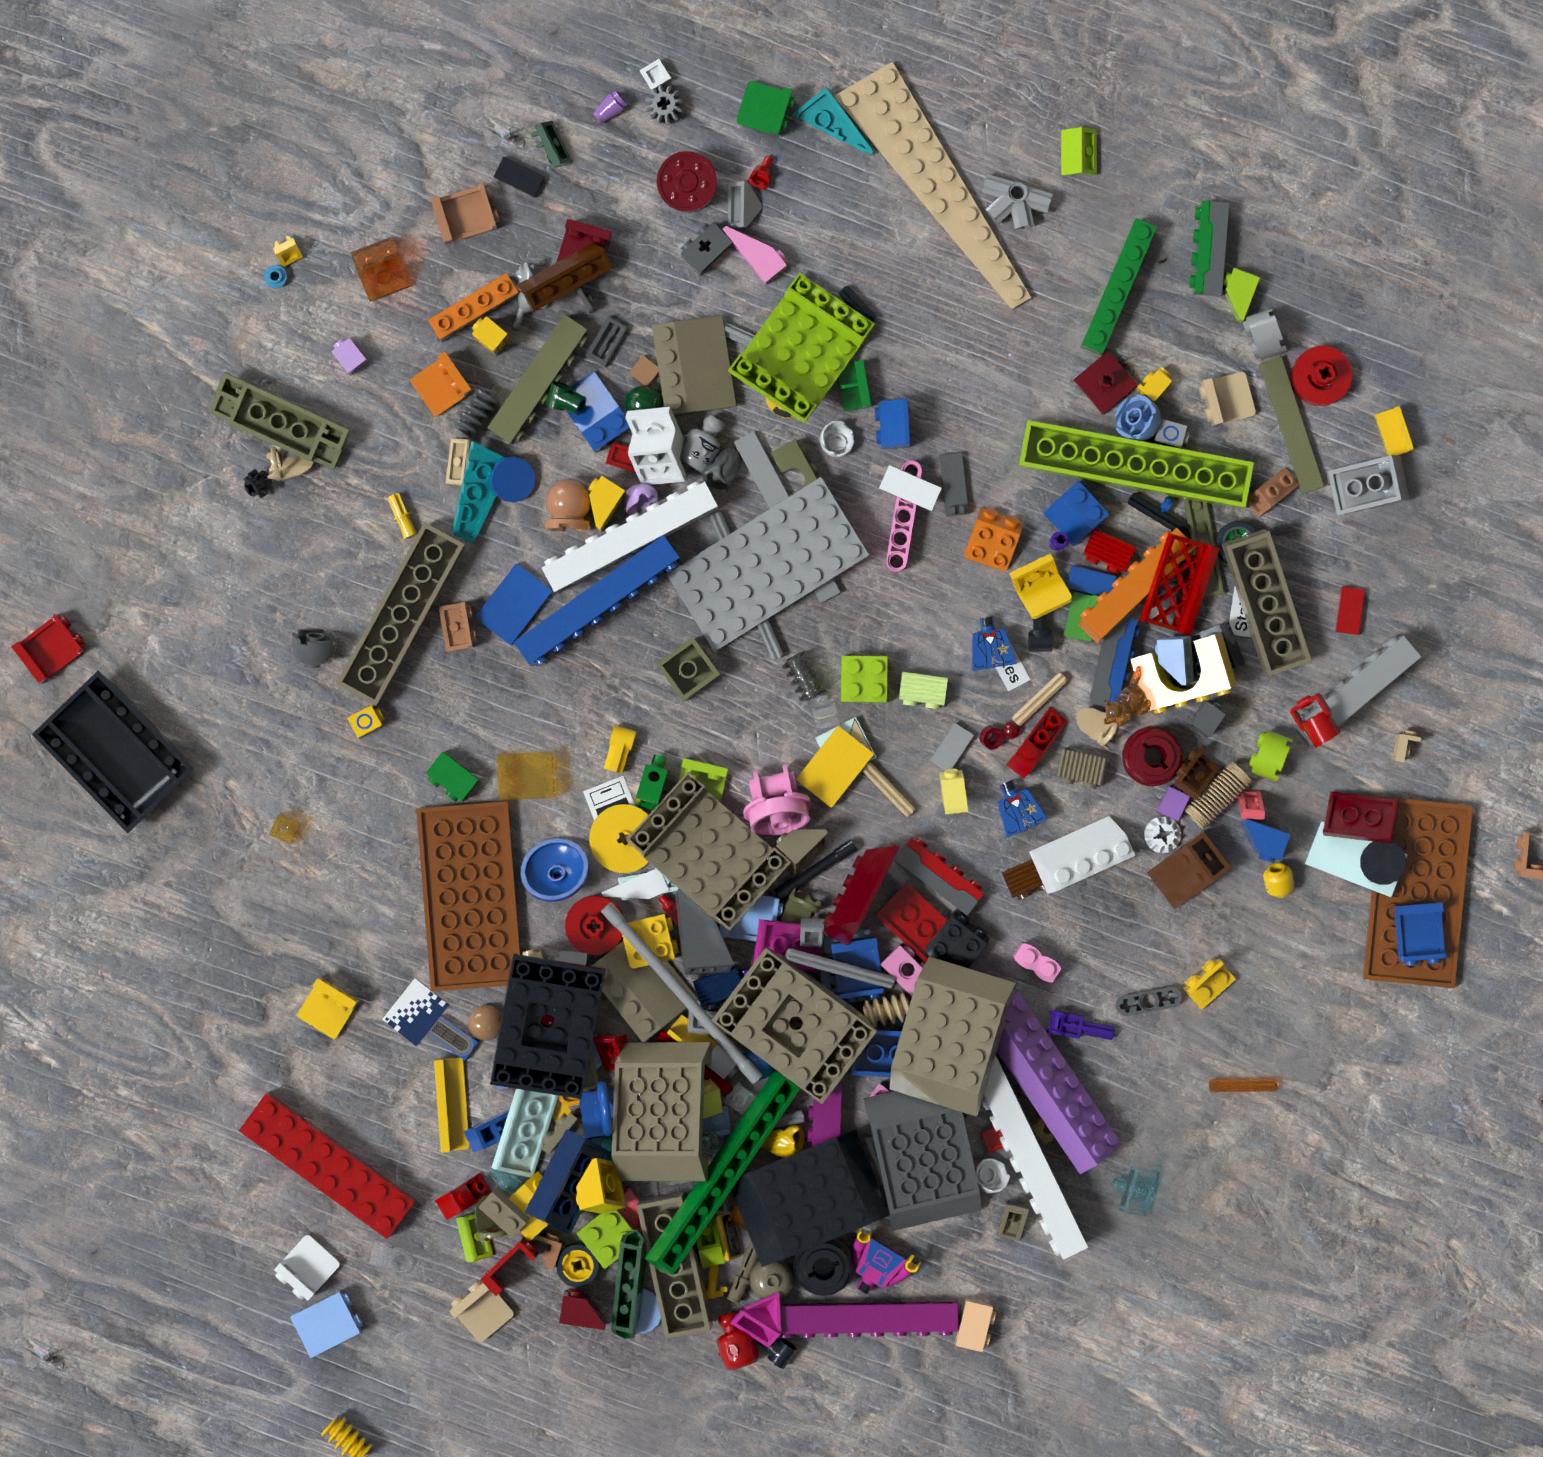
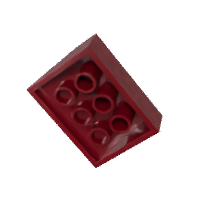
M893 845L867 849L862 856L857 855L852 865L855 871L853 875H847L842 885L846 888L843 895L838 893L832 904L836 907L833 914L829 912L823 922L826 926L823 934L848 946L876 896L900 848L899 846Z

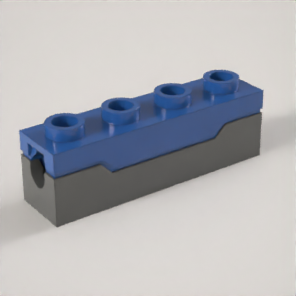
M1125 617L1103 638L1088 704L1108 707L1114 710L1117 709V705H1122L1123 699L1119 698L1124 696V693H1121L1122 683H1127L1129 670H1126L1127 662L1133 658L1135 649L1131 647L1133 638L1137 639L1140 628L1139 625H1136V619Z

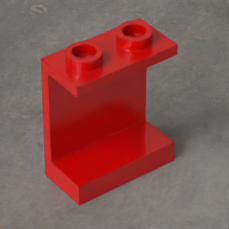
M522 1237L481 1277L480 1280L495 1296L504 1289L505 1284L494 1272L519 1248L532 1261L535 1260L538 1255V1247L532 1240L529 1242Z

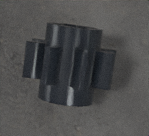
M256 469L249 472L248 476L244 478L246 481L244 483L246 492L253 497L256 495L260 498L266 496L273 488L271 486L272 479H268L269 474L263 470L258 473Z

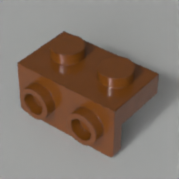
M1204 745L1198 751L1194 749L1186 759L1189 761V764H1182L1176 772L1179 777L1174 783L1195 800H1197L1220 768L1202 754L1207 748Z

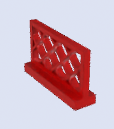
M1168 533L1140 621L1191 635L1219 548ZM1174 540H1178L1181 549L1173 554L1172 546ZM1198 546L1195 556L1191 559L1188 550ZM1184 554L1186 563L1178 567L1176 558ZM1171 562L1174 571L1166 575L1164 572L1165 567ZM1189 567L1188 577L1186 580H1183L1181 572ZM1176 576L1179 584L1171 589L1168 581ZM1164 584L1167 592L1158 597V588ZM1182 590L1181 598L1176 602L1173 594ZM1169 598L1172 606L1164 611L1161 602ZM1157 606L1159 615L1153 619L1149 618L1151 609ZM1174 611L1173 622L1169 624L1166 616Z

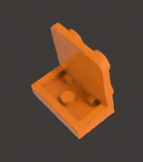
M980 507L975 526L964 553L965 558L1001 571H1006L1024 522L1019 521L1014 516L999 514L994 509Z

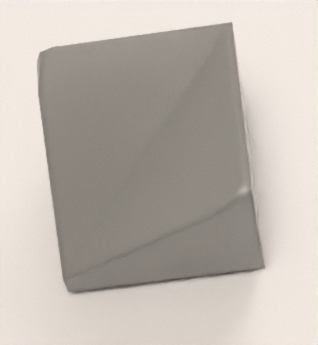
M801 918L800 946L823 947L824 919Z

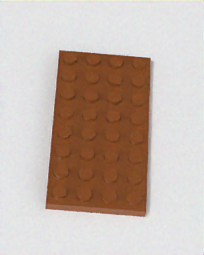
M1392 798L1399 799V809L1392 842L1397 843L1408 856L1404 874L1399 878L1392 897L1371 890L1362 979L1455 988L1473 806ZM1442 902L1444 910L1442 912L1443 936L1447 958H1441V963L1428 964L1427 960H1418V965H1405L1404 961H1398L1394 906Z
M508 801L416 809L431 992L506 986L513 954L521 955Z

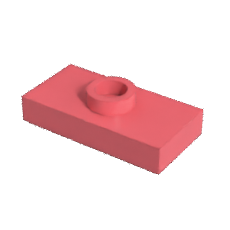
M1238 791L1240 795H1238L1237 799L1241 819H1265L1261 792Z
M628 1186L623 1190L626 1207L618 1209V1211L634 1230L637 1229L642 1234L637 1210V1203L640 1199Z

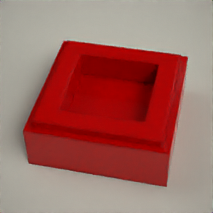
M992 1127L980 1132L988 1154L1003 1148L999 1139L1003 1136L1000 1130L996 1131Z

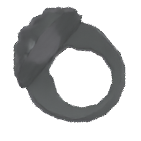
M733 447L721 450L713 464L708 465L701 475L706 484L715 489H726L725 493L730 490L741 467V458L738 450ZM714 473L723 483L712 481L708 474Z

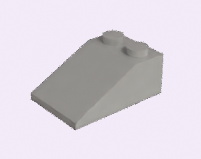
M1389 455L1328 471L1337 516L1410 500L1403 464L1399 455Z

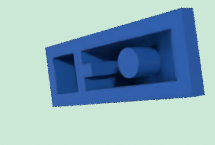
M509 1110L464 1131L473 1152L484 1150L500 1142Z

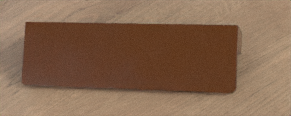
M592 243L517 284L516 287L518 291L524 294L530 310L534 312L609 271L612 267L605 250Z

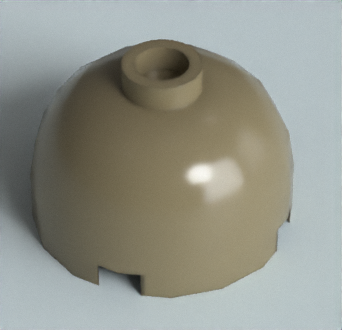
M784 1259L761 1267L760 1262L757 1261L751 1271L749 1281L752 1291L760 1299L779 1292L781 1301L792 1291L795 1277L792 1267Z

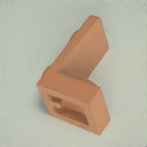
M1283 468L1248 496L1247 505L1259 517L1299 484L1287 468Z
M1522 831L1521 836L1518 835L1516 848L1520 850L1519 858H1516L1514 862V872H1517V877L1543 879V866L1529 864V869L1526 868L1530 832Z
M549 1232L546 1235L539 1233L533 1239L552 1245L551 1248L546 1247L542 1260L546 1261V1268L554 1270L563 1241L559 1240L560 1236Z

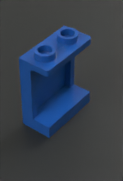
M1442 902L1394 906L1398 961H1404L1405 965H1418V960H1427L1428 964L1441 963V958H1447L1443 936L1442 912L1444 910Z
M876 937L851 940L848 946L841 942L831 943L833 960L881 973ZM835 974L838 996L846 1002L858 1001V996L865 995L867 999L879 998L880 993H884V987Z

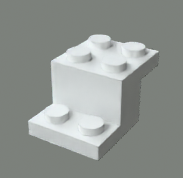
M671 407L627 411L625 418L632 432L628 455L640 483L654 485L684 482L686 473L679 459L684 438Z

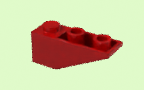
M1049 707L1015 751L1006 766L1024 779L1035 767L1068 720Z

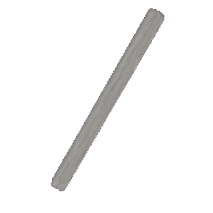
M721 511L710 515L720 540L731 534ZM767 619L759 624L758 628L771 658L777 660L783 657L784 653L770 621Z

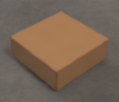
M642 355L629 374L648 387L659 373V369Z

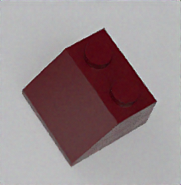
M570 1288L569 1291L564 1292L559 1319L560 1324L605 1330L607 1319L591 1297L583 1293V1289Z

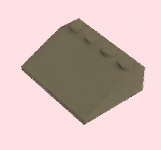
M723 316L652 325L664 407H671L674 417L737 407L732 374L728 372L731 365Z
M624 941L592 965L593 967L606 969L602 992L642 1042L649 1039L687 1008L650 965L638 968H631L629 966ZM668 961L662 962L691 996L697 1000L698 998Z

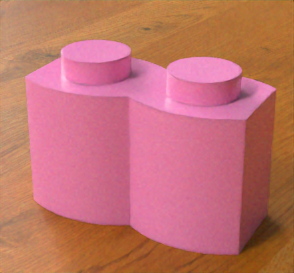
M1021 943L1013 955L1014 960L1019 965L1033 970L1039 978L1047 982H1053L1061 970L1060 965L1055 960L1041 955L1035 947L1027 943Z

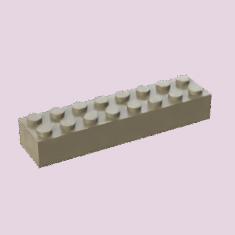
M425 522L423 523L336 683L337 685L376 706L380 705L466 547L464 543Z

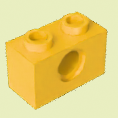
M487 316L483 320L481 318L478 319L472 327L474 331L472 333L473 337L495 356L510 340L509 335Z

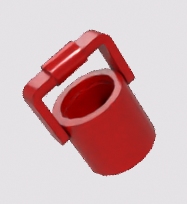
M1320 693L1302 698L1290 710L1301 731L1306 732L1315 748L1341 733L1331 717V709ZM1314 700H1317L1323 711L1303 721L1297 710H1302L1311 705Z

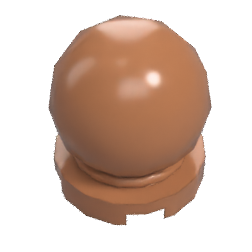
M562 479L554 483L548 490L545 500L547 511L551 515L550 519L545 520V529L564 532V527H570L575 529V532L590 531V521H586L584 518L589 512L591 504L588 490L582 483L573 479Z

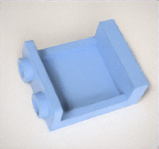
M761 896L731 931L720 925L719 931L722 937L756 941L759 919L776 921L777 916H782L783 903H779V898Z
M340 1290L290 1316L310 1358L361 1333L363 1323L358 1314L354 1315L350 1307L353 1303L348 1293L344 1294Z

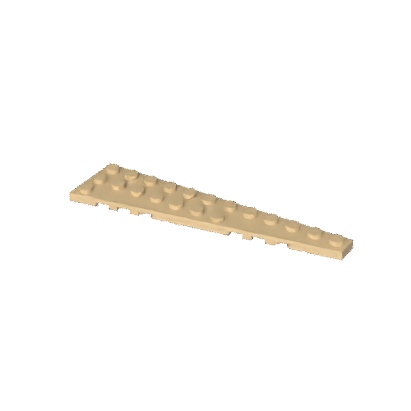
M894 63L887 64L834 95L848 116L872 142L877 151L882 154L939 225L943 227L969 261L974 264L1010 310L1031 299V296Z

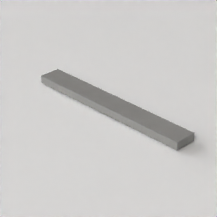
M753 431L736 440L734 444L769 509L788 498L789 496L755 432ZM834 579L813 590L820 603L840 593Z

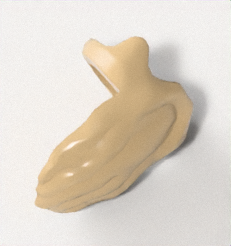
M271 447V452L266 455L267 459L272 463L269 468L268 479L281 481L299 477L308 472L314 462H310L300 456L280 459L277 448Z
M1084 708L1076 712V723L1079 729L1091 739L1096 740L1100 746L1110 749L1107 742L1112 740L1116 734L1118 725L1124 724V722L1116 716L1111 717L1094 708Z

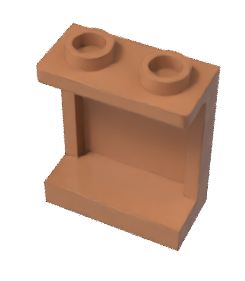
M483 183L444 197L436 196L430 198L445 245L498 229L496 223L500 222L496 209H491L489 202L493 200L490 187L485 188Z

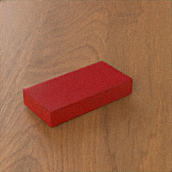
M1341 587L1335 632L1359 635L1365 590Z

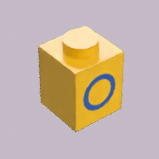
M373 705L347 717L357 738H362L384 726L382 723L385 719L379 707L375 709Z

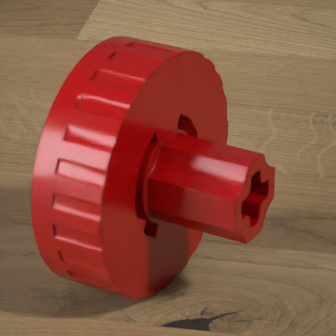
M1316 346L1306 350L1296 359L1291 370V384L1296 395L1305 403L1313 406L1322 407L1337 402L1347 393L1352 381L1351 365L1346 356L1329 346ZM1325 369L1327 370V376L1325 379H1322V374L1319 372Z
M595 895L584 897L571 907L565 919V930L569 942L575 949L582 953H588V955H602L611 951L619 944L622 939V933L601 912L611 902L622 914L617 904L606 897ZM596 921L597 924H600V928L596 930L588 928V924Z

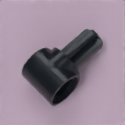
M1047 614L1033 619V630L1028 632L1029 652H1052V631L1047 630Z
M784 1338L775 1340L769 1347L754 1339L756 1343L768 1351V1359L781 1369L786 1367L797 1351V1348Z

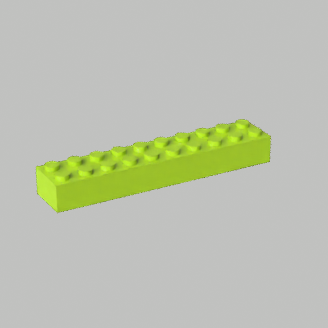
M1027 420L1018 468L1243 510L1246 508L1254 462Z

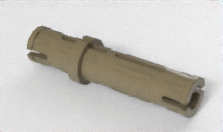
M752 1242L748 1246L737 1275L734 1274V1283L726 1298L738 1304L741 1303L747 1285L750 1286L749 1278L751 1271L758 1261Z

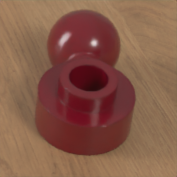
M1013 721L1006 722L1002 729L989 725L981 731L979 739L983 746L994 750L1002 745L1004 738L1015 739L1020 733V727Z

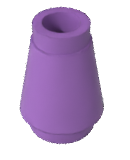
M615 91L607 95L593 114L600 123H603L624 111V107L628 104Z

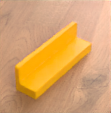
M463 1059L434 1060L441 1153L450 1152L451 1150L469 1149L470 1145L464 1134V1131L468 1129Z

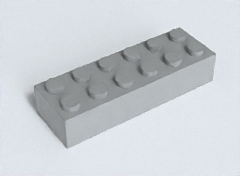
M1395 635L1390 637L1382 644L1384 649L1380 652L1378 650L1372 652L1364 659L1366 664L1354 667L1347 673L1349 677L1347 680H1339L1329 688L1331 691L1329 695H1322L1332 711L1331 717L1337 727L1421 658L1420 654L1405 636L1397 637ZM1317 700L1312 703L1314 707L1311 710L1307 709L1299 713L1303 721L1323 711ZM1295 722L1292 726L1309 746H1314L1306 732L1301 731Z

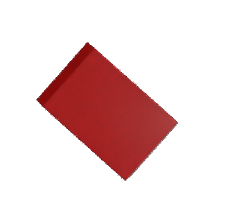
M627 1034L594 1036L593 1041L604 1069L615 1070V1062L624 1043H627Z

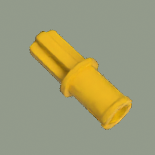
M395 493L389 496L388 501L395 515L393 519L394 521L397 520L403 539L416 535L417 531L409 516L411 512L407 511L401 494Z

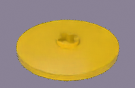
M627 804L615 805L600 813L592 824L589 836L591 851L596 860L608 870L618 873H630L644 867L648 861L629 842L627 845H624L623 842L618 843L617 839L620 838L619 834L621 832L624 835H631L648 814L636 806Z

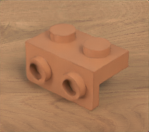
M466 602L440 606L439 612L446 652L474 648L473 642H477L475 628L471 629L469 620L473 619L471 606H467Z

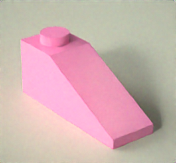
M727 226L722 229L765 285L787 268L785 264L787 258L780 250L775 251L773 247Z

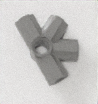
M987 174L982 194L997 198L985 209L989 216L999 225L1007 216L1012 214L1015 230L1034 226L1031 209L1047 214L1053 197L1051 193L1025 186L1021 182H1012ZM1014 189H1021L1024 195L1021 199H1014L1011 196V192Z

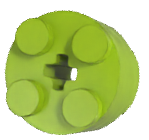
M1267 730L1266 733L1261 732L1257 742V747H1260L1258 754L1253 753L1249 763V768L1252 769L1251 773L1278 782L1279 777L1275 775L1276 773L1281 775L1290 751L1287 743L1292 745L1294 739Z

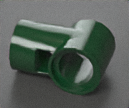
M553 381L545 404L555 410H567L575 415H580L586 405V397L571 391L572 388L565 383Z

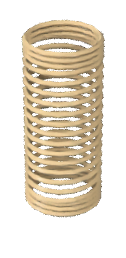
M1231 762L1226 767V770H1223V773L1217 776V779L1214 778L1215 782L1211 781V784H1208V787L1197 798L1198 800L1194 799V802H1191V805L1188 804L1186 809H1184L1186 814L1203 830L1211 822L1197 808L1211 821H1214V819L1201 806L1214 818H1216L1215 814L1205 804L1219 815L1206 799L1222 813V810L1208 795L1223 810H1225V807L1211 793L1226 807H1228V804L1215 791L1229 804H1231L1229 799L1232 801L1234 799L1220 784L1234 798H1237L1222 781L1237 795H1240V793L1226 779L1240 792H1242V789L1230 777L1243 789H1245L1244 785L1249 786L1252 783L1251 778L1234 762ZM1232 773H1233L1242 783H1240V782L1232 775ZM1218 788H1219L1220 790H1222V791L1226 794V796H1227L1229 799H1227V798L1218 790Z

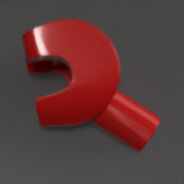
M765 156L762 164L754 168L747 180L749 184L765 191L768 189L772 177V171L769 169L773 162L772 157Z

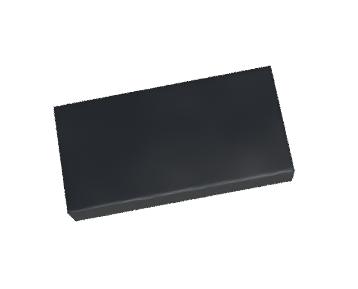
M504 156L493 176L495 179L534 198L545 178Z

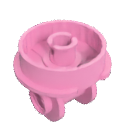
M787 764L782 765L783 773L773 774L772 776L759 777L758 771L753 770L754 779L749 780L753 801L744 808L743 815L750 822L751 831L757 835L779 836L785 832L788 834L791 830L803 828L810 821L811 799L805 794L798 793L794 771L788 772Z

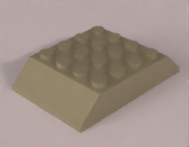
M929 957L917 978L892 1062L890 1090L977 1117L1017 983Z

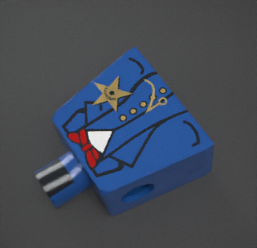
M993 617L980 618L981 632L972 634V671L1015 665L1016 661L1005 628L995 630Z
M1013 780L1000 785L1005 798L997 801L1007 838L1047 820V817L1027 788L1018 792Z

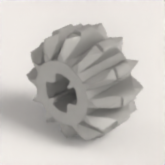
M658 86V94L653 89L650 91L654 98H645V101L651 104L645 107V111H652L649 115L651 120L658 116L657 124H660L662 118H665L666 125H669V117H672L675 121L678 120L674 112H683V109L678 107V105L683 104V99H676L679 96L678 91L670 94L671 86L667 87L666 92H663L662 86ZM662 100H666V104L670 103L667 105L666 110H662V107L658 108Z

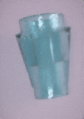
M493 1168L488 1172V1175L505 1194L512 1195L523 1183L520 1180V1176L516 1174L498 1171Z

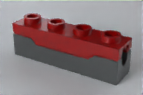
M918 837L915 840L910 838L894 860L965 915H968L984 894L980 891L982 886L973 879L970 882L962 877L964 872L955 865L951 868L944 863L946 859L936 851L932 854L926 850L928 845Z

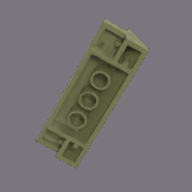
M227 372L223 373L209 413L228 421V424L310 462L313 460L334 470L336 468L342 451L346 447L350 429Z

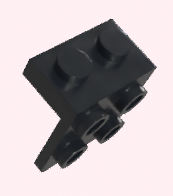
M954 910L946 923L926 946L925 952L933 958L969 968L987 946L990 938L982 927L972 925L969 922L968 916L962 912L957 913Z

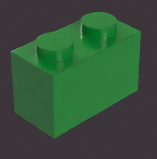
M444 751L441 752L426 771V774L429 776L427 780L437 788L440 785L447 790L445 794L455 802L458 799L464 801L480 780Z

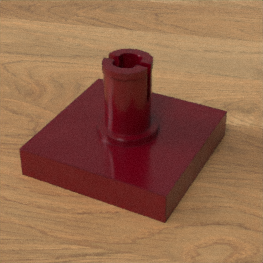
M1109 350L1073 380L1102 415L1138 385Z

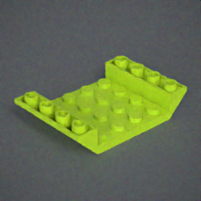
M799 272L788 287L783 298L743 353L739 354L728 372L805 423L856 354L875 323Z

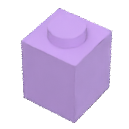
M350 338L339 340L333 346L335 349L331 351L349 375H352L368 362Z

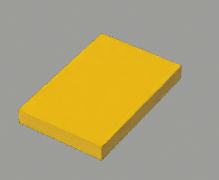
M837 726L796 780L832 808L874 753L841 727Z

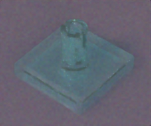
M1131 1166L1127 1180L1116 1177L1113 1181L1112 1189L1123 1193L1118 1211L1148 1217L1160 1172Z

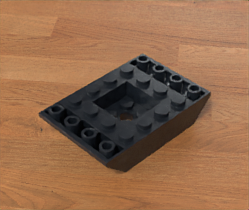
M513 954L494 1053L490 1085L577 1099L582 1098L605 968ZM544 1015H551L554 1018V1022L546 1025L541 1021V1018Z

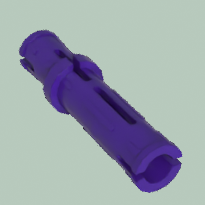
M1064 532L1054 533L1049 541V546L1055 551L1066 548L1069 543L1067 534Z

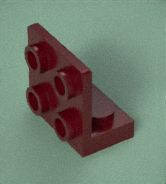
M567 218L566 231L557 262L592 243L602 247L607 255L612 238L611 231Z

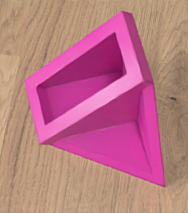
M779 1292L743 1307L731 1320L730 1324L747 1332L752 1338L769 1347L781 1334Z

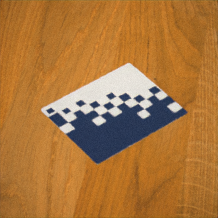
M414 979L384 1016L383 1021L417 1046L448 1007V1004L417 979Z

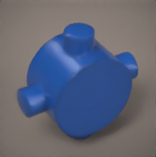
M1166 496L1159 507L1162 512H1168L1174 502L1172 496Z

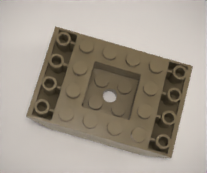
M767 947L711 1020L821 1104L824 1103L877 1032L858 1010L794 962L785 960V956ZM792 1017H800L803 1021V1026L798 1029L792 1027L790 1023Z

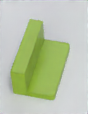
M1078 127L1061 131V175H1097V129Z

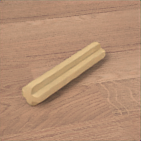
M1058 673L1012 717V720L1021 726L1067 682V678L1062 673Z
M867 762L862 772L906 817L910 816L915 811V808L871 762Z

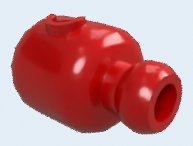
M736 1312L718 1317V1324L724 1331V1334L716 1340L720 1351L718 1355L722 1358L723 1364L728 1370H736L754 1364L759 1359V1352L754 1338L747 1332L730 1324L731 1320L737 1315Z

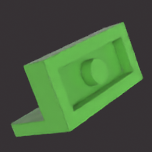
M1078 592L1073 593V600L1070 604L1063 634L1065 637L1086 642L1092 641V638L1078 624L1082 620L1080 615L1089 606L1093 609L1098 604L1096 599L1099 596Z

